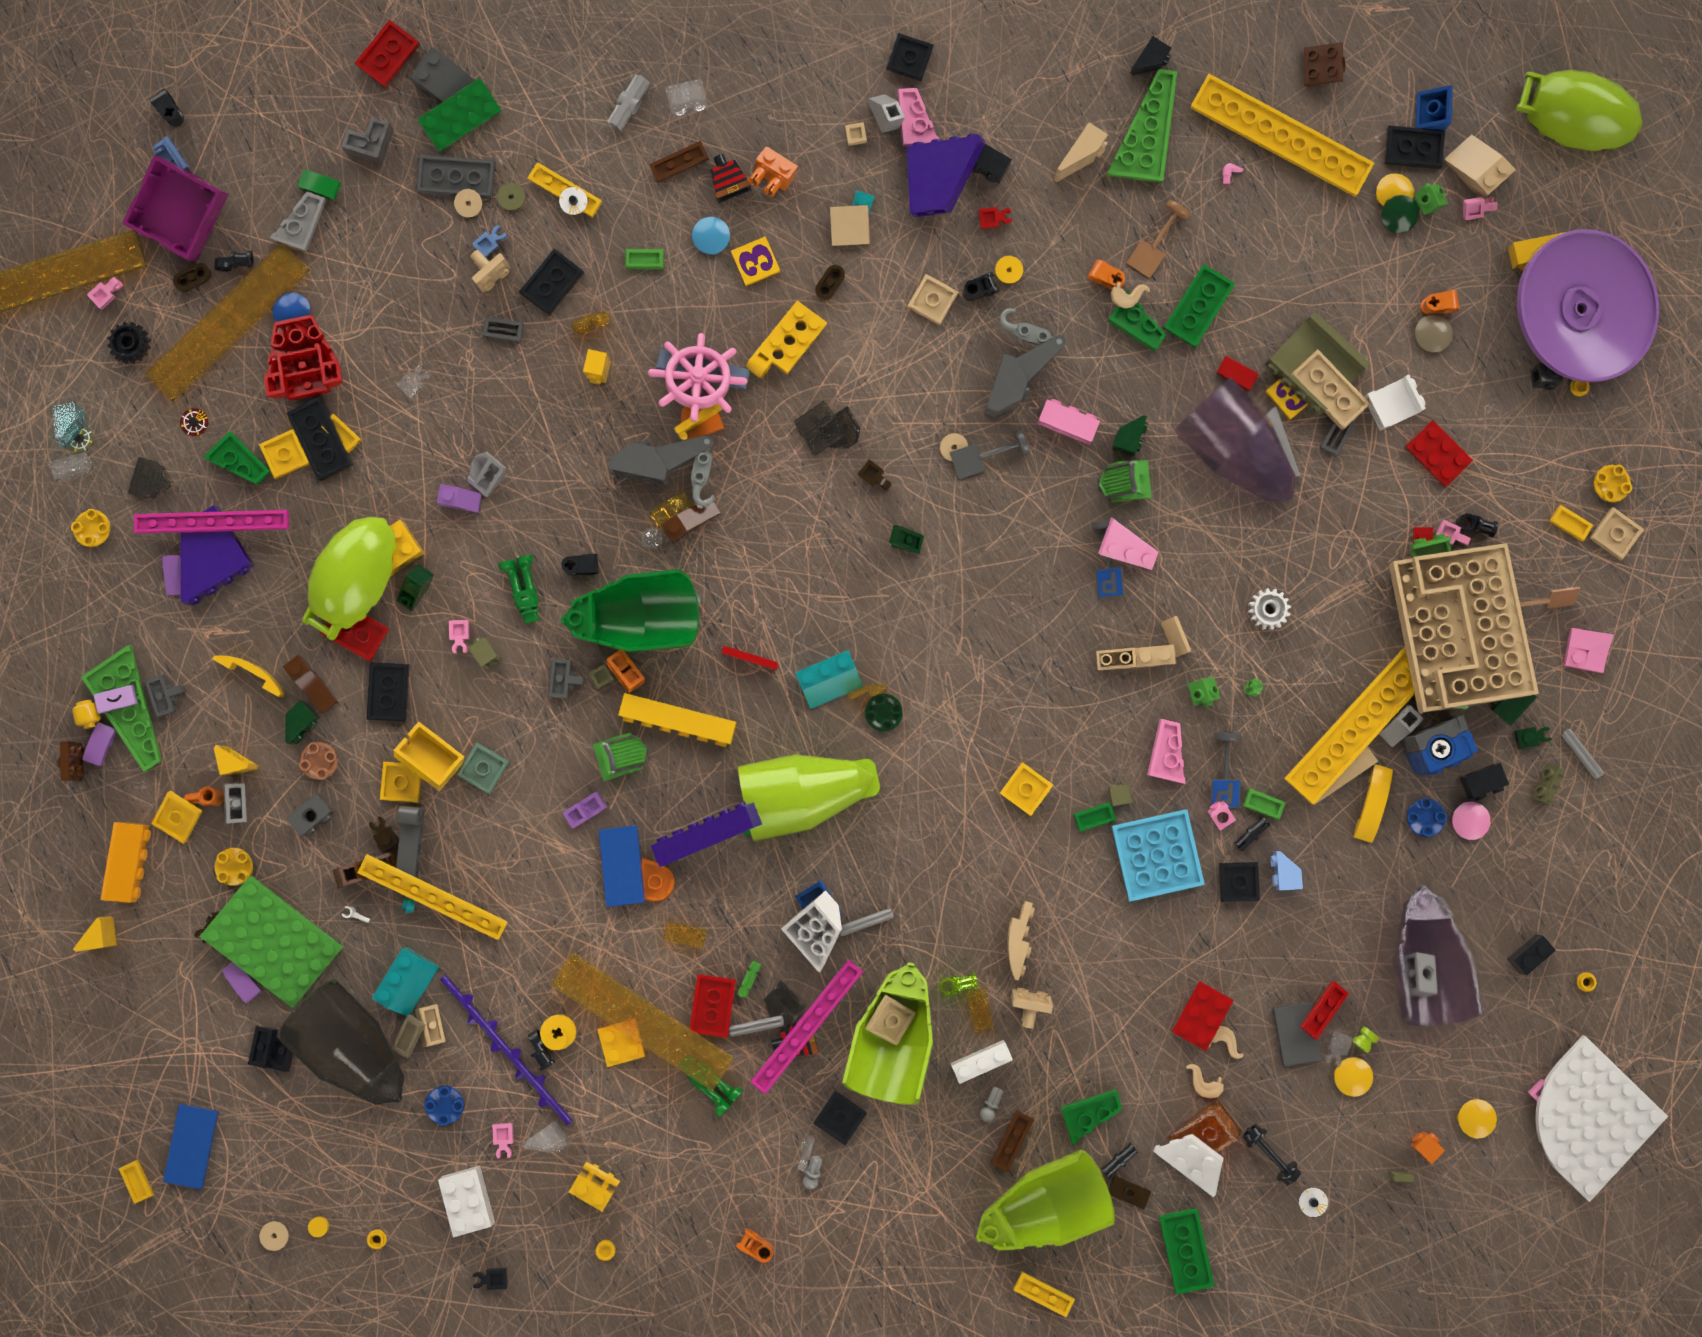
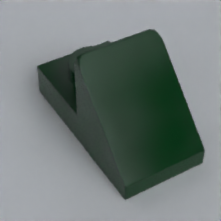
M893 525L889 543L893 548L920 554L924 535L900 525Z

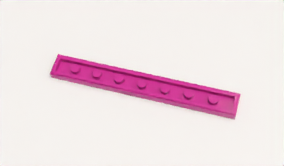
M289 510L134 514L135 534L290 530Z
M849 959L846 961L750 1081L752 1085L763 1094L769 1091L861 976L863 971Z

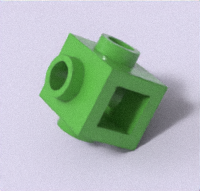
M1425 184L1415 194L1416 203L1422 209L1424 215L1434 213L1448 204L1445 192L1439 184Z
M1214 677L1188 683L1190 697L1194 706L1202 704V707L1214 705V700L1220 699L1219 689L1216 686Z

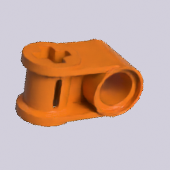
M1099 259L1095 261L1087 276L1092 282L1102 285L1111 291L1113 286H1117L1118 282L1121 283L1120 288L1122 289L1125 282V274L1121 270ZM1118 278L1119 281H1117V283H1114L1113 280Z
M1457 290L1430 294L1421 302V312L1425 315H1434L1460 310Z
M748 1228L745 1229V1234L740 1243L736 1244L739 1250L762 1263L770 1261L774 1254L773 1245ZM767 1248L770 1251V1255L767 1257L762 1256L760 1249Z

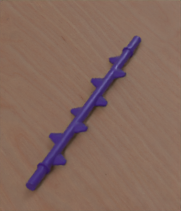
M445 974L440 981L470 1014L468 1023H478L493 1040L490 1050L492 1052L501 1050L517 1068L515 1077L517 1079L526 1078L541 1095L538 1103L540 1107L549 1105L553 1109L552 1111H555L566 1125L570 1124L573 1120L560 1106L561 1104H558L543 1087L546 1077L544 1075L534 1076L519 1059L521 1050L519 1048L511 1050L495 1032L498 1022L496 1020L487 1022L471 1004L473 995H463L460 992V988H457Z

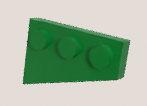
M1136 303L1131 308L1117 306L1107 321L1154 352L1166 336L1153 318L1146 314L1140 303Z

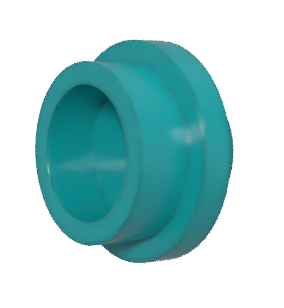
M409 897L404 898L402 909L405 910V914H408V912L413 913L415 900Z

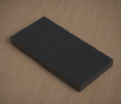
M321 396L286 413L318 481L321 482L354 465Z

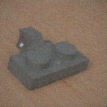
M552 659L548 697L568 699L569 688L574 689V684L585 685V677L575 676L576 672L571 671L572 660Z
M165 675L145 681L156 718L176 712L173 701L178 700V695L186 693L185 685L173 687V684L167 683Z

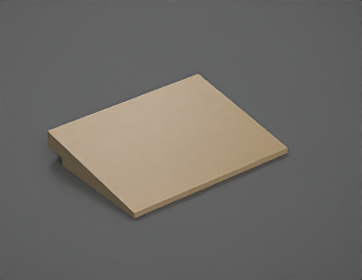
M1507 543L1417 556L1412 559L1393 561L1389 564L1419 714L1539 694Z

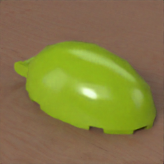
M1571 69L1552 72L1545 76L1534 72H1526L1525 74L1526 81L1516 110L1527 113L1528 121L1539 129L1538 132L1543 136L1554 139L1555 142L1561 145L1588 151L1617 149L1633 141L1642 128L1643 121L1639 103L1618 83L1593 72ZM1533 81H1535L1536 87L1531 105L1529 106L1527 103Z
M370 516L353 520L333 535L315 560L308 580L309 607L303 616L302 622L318 629L327 635V638L330 640L336 639L341 628L349 629L359 620L362 621L367 616L366 614L371 607L375 606L383 595L393 569V562H391L393 551L396 552L394 531L387 524L388 521L386 519ZM315 615L329 622L332 626L329 628L314 619Z

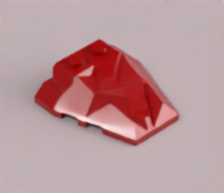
M313 315L274 322L270 343L272 349L267 359L269 365L267 373L264 375L266 396L268 398L280 399L286 397L288 400H296L331 392L332 387H337L343 382L340 363Z

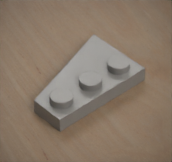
M306 192L293 208V212L289 217L283 220L280 228L269 238L307 252L326 199Z

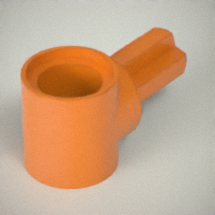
M204 787L198 793L186 794L184 799L191 804L219 806L224 801V795L219 789Z

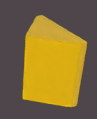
M215 745L214 747L220 775L232 776L259 768V765L228 746Z
M111 916L96 918L73 950L77 952L116 946L114 918Z

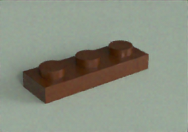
M699 141L649 165L657 183L708 161L709 157L702 142Z
M1018 1110L1015 1111L990 1162L992 1165L1009 1172L1034 1121L1033 1118Z

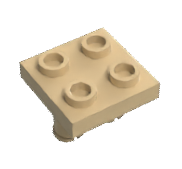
M479 250L474 251L470 256L480 269L472 277V280L482 293L491 290L495 286V282L499 278L502 279L507 276L511 269L501 253L491 261H488Z
M1024 988L1012 989L1011 1000L1013 1007L1023 1008L1021 1019L1023 1027L1034 1028L1037 1012L1052 1013L1051 996H1048L1047 993L1037 991L1035 994L1030 993L1029 990Z

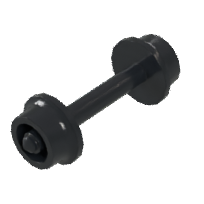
M1257 1124L1247 1128L1242 1135V1138L1246 1141V1146L1251 1148L1257 1144L1281 1170L1276 1178L1278 1181H1282L1287 1186L1296 1182L1301 1175L1297 1163L1293 1161L1286 1165L1262 1139L1267 1133L1265 1128L1262 1129Z

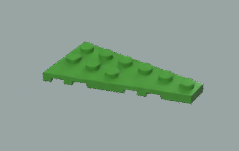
M1158 69L1106 176L1163 183L1177 71Z
M127 645L81 676L93 696L94 694L129 685L134 686L138 704L108 711L105 714L143 772H147L161 763L162 758L132 645Z

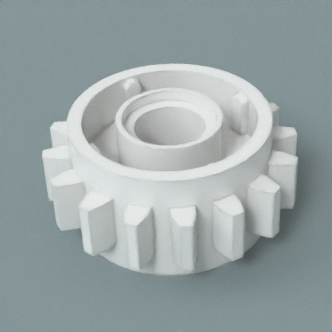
M1266 588L1264 593L1261 590L1258 591V596L1253 595L1251 597L1254 601L1248 603L1251 606L1248 613L1252 614L1250 620L1256 621L1255 626L1262 625V630L1266 629L1267 626L1269 630H1273L1274 625L1280 628V622L1286 623L1285 617L1290 616L1287 610L1291 606L1286 603L1289 599H1284L1282 597L1284 593L1278 594L1277 589H1273L1270 592L1269 588ZM1267 604L1273 607L1272 614H1268L1265 611Z

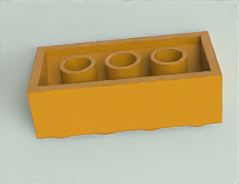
M114 822L100 900L137 902L141 895L140 880L144 876L143 862L148 854L146 845L151 836L150 825Z

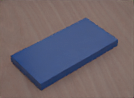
M638 826L599 830L606 907L645 903Z
M179 1104L163 1182L203 1189L219 1111Z

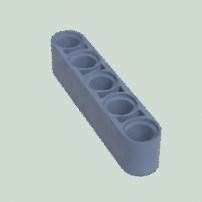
M660 349L656 369L666 370V366L672 357L667 350ZM691 358L687 361L694 367L696 358ZM703 359V368L710 364L711 361ZM681 364L675 369V371L687 372ZM728 364L731 376L743 377L748 381L750 370ZM717 367L709 374L721 375V372ZM730 384L729 387L739 390H746L747 384Z

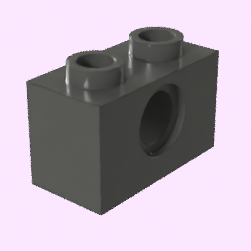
M316 793L286 819L300 836L308 835L309 837L318 830L316 827L319 824H325L333 818L332 814L335 810L322 794ZM311 811H314L316 814L313 822L308 818Z

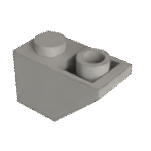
M885 94L868 98L867 101L882 133L896 130L900 127L905 116L897 100Z
M1410 705L1404 706L1378 735L1393 747L1410 734L1424 718Z

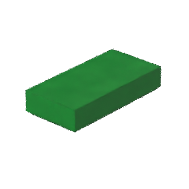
M1110 802L1073 814L1079 832L1116 820Z

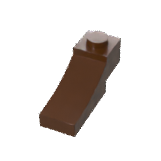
M297 655L283 666L291 679L308 696L320 713H324L338 702L302 656Z

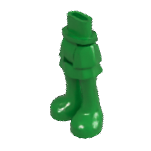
M532 554L516 558L525 590L521 589L515 560L498 563L500 571L506 572L509 577L513 592L512 598L515 600L514 604L518 611L522 612L520 616H523L525 624L538 621V612L540 611L538 609L539 596H537V590H535L530 567L534 562Z
M690 1054L679 1064L684 1070L683 1073L687 1074L690 1083L695 1085L697 1090L699 1089L716 1106L715 1115L718 1118L731 1107V1104L707 1083L710 1081L732 1104L744 1091L740 1087L728 1085L714 1072L715 1070L709 1068L710 1065L699 1061L698 1058L694 1059Z

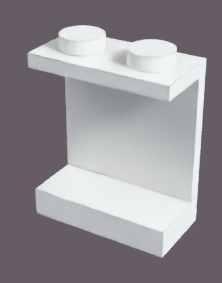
M1409 375L1364 396L1370 403L1368 408L1380 431L1426 409L1425 400L1418 394L1416 382Z

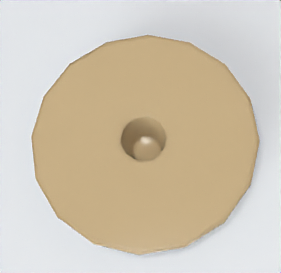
M463 189L455 196L454 206L461 216L467 218L474 217L481 211L482 199L475 190Z
M957 433L948 434L940 443L941 454L945 459L952 461L950 452L967 447V440Z
M273 1221L263 1226L259 1237L263 1247L267 1250L277 1251L286 1245L289 1234L285 1225Z

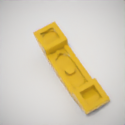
M214 656L212 658L214 661L232 670H235L237 665L265 680L262 688L278 697H285L280 684L261 667L249 661L230 656Z
M1377 764L1373 765L1369 778L1370 785L1353 838L1373 843L1388 799L1393 769Z

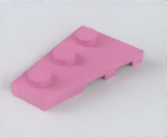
M898 89V103L905 116L900 125L902 146L913 145L914 142L929 143L933 139H939L933 129L932 121L929 120L925 111L926 108L918 89Z
M1111 517L1099 554L1152 570L1158 551Z
M1159 719L1147 775L1186 784L1183 774L1184 761L1181 753L1180 723Z

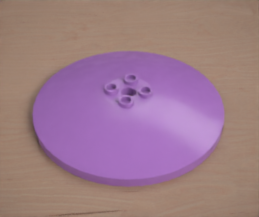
M1580 229L1552 238L1532 255L1520 278L1517 293V311L1520 326L1529 347L1549 369L1571 380L1601 382L1629 371L1649 350L1658 326L1659 300L1651 272L1640 255L1631 246L1612 234L1592 229ZM1578 304L1583 307L1582 314L1577 310Z

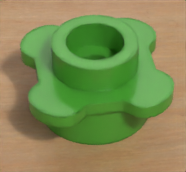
M1256 678L1250 680L1245 686L1244 693L1256 697L1263 689L1262 681Z

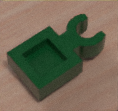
M1536 727L1515 730L1518 749L1540 746L1538 740L1542 742L1551 741V737L1545 738L1543 736V732L1550 730V728L1543 727L1538 732Z

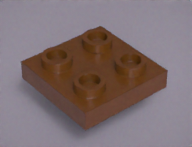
M1342 42L1304 48V85L1306 87L1343 82L1346 63Z
M60 742L58 766L61 768V781H83L85 768L82 765L84 755L82 743Z

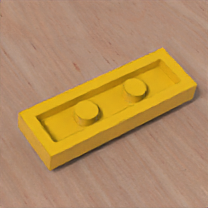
M1023 1271L1013 1288L1014 1291L1064 1317H1067L1075 1301L1068 1294Z

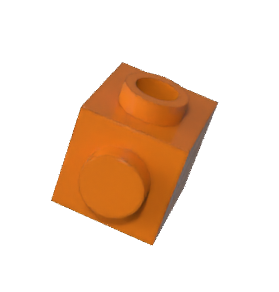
M1424 1131L1417 1133L1410 1144L1430 1164H1433L1445 1151L1438 1144L1440 1140L1432 1132L1430 1134Z

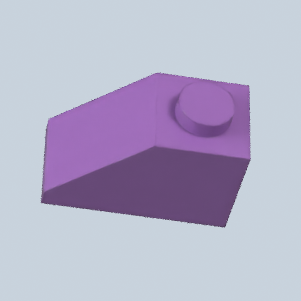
M440 484L437 503L443 507L478 513L482 494Z

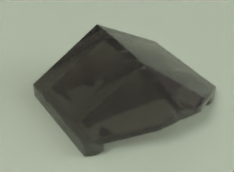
M848 406L818 425L830 448H850L858 443L861 428Z
M782 980L764 999L769 1017L783 1016L784 1025H790L807 1006L802 998Z

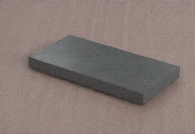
M420 155L416 192L420 194L456 196L463 189L475 190L481 198L493 199L496 162L495 160Z

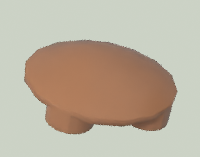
M310 743L301 753L299 768L309 778L315 780L326 779L337 768V754L327 743Z

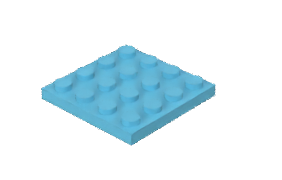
M1187 809L1111 826L1129 902L1205 885Z

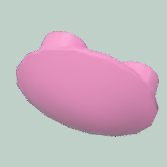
M1464 802L1459 805L1454 811L1451 826L1455 829L1456 833L1468 840H1476L1483 837L1491 824L1487 809L1476 802Z

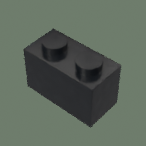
M985 144L972 172L981 173L988 181L1000 184L1011 165L1012 159Z
M1501 763L1489 765L1460 777L1468 799L1475 798V801L1487 797L1486 793L1491 791L1493 794L1505 790L1504 786L1509 785Z
M1536 934L1507 960L1519 974L1527 976L1556 950L1543 935Z

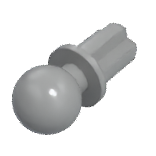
M994 1087L988 1100L984 1102L987 1104V1107L982 1108L980 1111V1118L984 1122H991L995 1118L994 1109H999L998 1104L1003 1095V1091L1000 1088Z
M812 1156L809 1167L805 1170L806 1176L803 1178V1185L806 1189L812 1190L818 1185L822 1163L820 1156Z

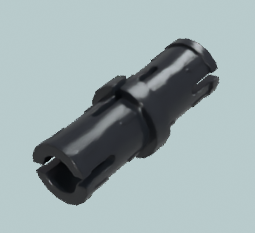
M1261 817L1251 828L1248 827L1246 832L1234 844L1241 851H1244L1250 843L1259 839L1258 836L1271 826L1270 823L1266 822L1267 820L1264 817Z
M1129 1143L1119 1154L1113 1155L1114 1158L1101 1169L1110 1178L1122 1166L1124 1168L1126 1166L1125 1163L1139 1152Z

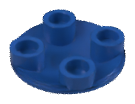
M286 293L280 296L273 306V317L276 322L311 314L308 300L297 293Z
M1429 798L1415 801L1407 812V823L1410 829L1415 834L1423 837H1431L1438 834L1443 829L1447 820L1443 807L1437 801Z
M439 1086L428 1094L424 1108L427 1116L433 1122L445 1126L460 1118L464 1110V1100L457 1089L451 1086Z

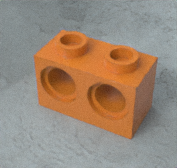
M618 650L606 659L607 667L628 694L644 684V676L624 650Z

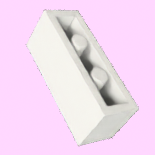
M1002 1040L952 1062L951 1066L959 1084L1013 1059L1005 1041Z

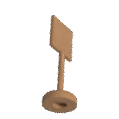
M1168 200L1166 203V208L1172 215L1153 245L1142 239L1126 263L1149 279L1166 255L1156 247L1176 216L1186 220L1191 215L1186 208L1172 200Z
M1580 586L1551 590L1548 599L1520 602V607L1546 604V609L1575 605Z

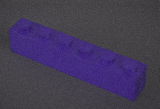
M746 802L735 805L736 810L730 811V809L719 812L720 816L717 818L712 815L703 819V824L699 825L696 822L687 826L688 830L686 831L679 829L672 832L673 836L670 838L666 835L656 839L657 843L651 845L659 867L762 825L754 802L746 805Z

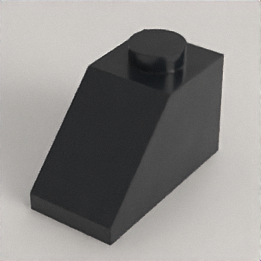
M1152 36L1133 65L1130 74L1147 73L1160 69L1162 65L1166 66L1172 57L1170 55L1172 47Z

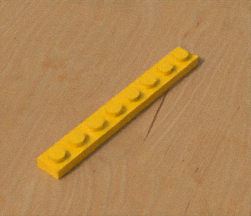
M368 854L365 856L357 872L496 940H499L508 921Z

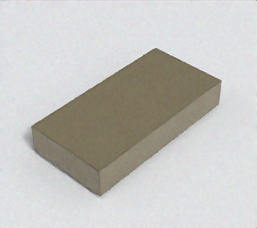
M411 1014L407 1015L391 1049L406 1059L410 1058L426 1024Z

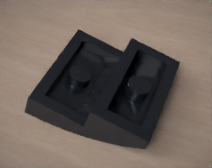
M256 1026L248 1064L290 1072L297 1033Z

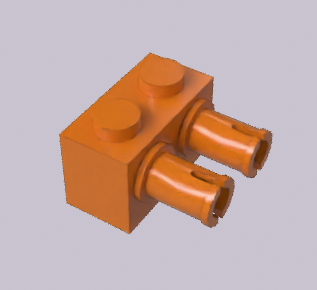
M766 146L757 157L753 174L748 178V182L752 185L755 181L753 186L758 187L763 178L768 180L769 184L764 188V192L768 195L771 191L769 196L774 197L779 188L786 191L793 182L798 166Z

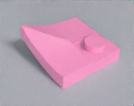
M1570 628L1563 666L1604 673L1613 634Z

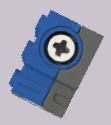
M1463 715L1450 717L1409 734L1401 740L1414 774L1421 773L1422 776L1438 774L1444 771L1443 767L1451 768L1461 764L1460 760L1470 759L1474 757L1473 753L1478 751Z

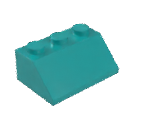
M848 650L795 673L810 709L863 687Z
M404 947L399 952L371 999L390 1010L405 1016L410 1015L440 966L409 947Z

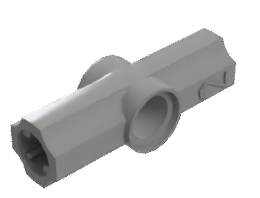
M636 74L626 91L620 94L616 108L607 121L613 129L622 132L631 115H634L639 109L641 99L650 85V82L643 76Z

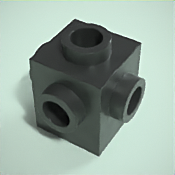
M1539 363L1530 370L1533 388L1553 390L1563 382V376L1549 369L1544 363Z

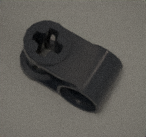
M165 88L149 99L162 118L171 126L178 127L183 123L184 115Z
M989 272L967 281L962 291L964 299L974 301L999 292L1000 288L997 287L993 278L994 272ZM967 288H974L976 290V293H968Z
M598 554L565 557L561 563L562 569L568 575L599 574ZM570 561H572V563L576 565L572 567V570H569L568 567H566V565H569Z

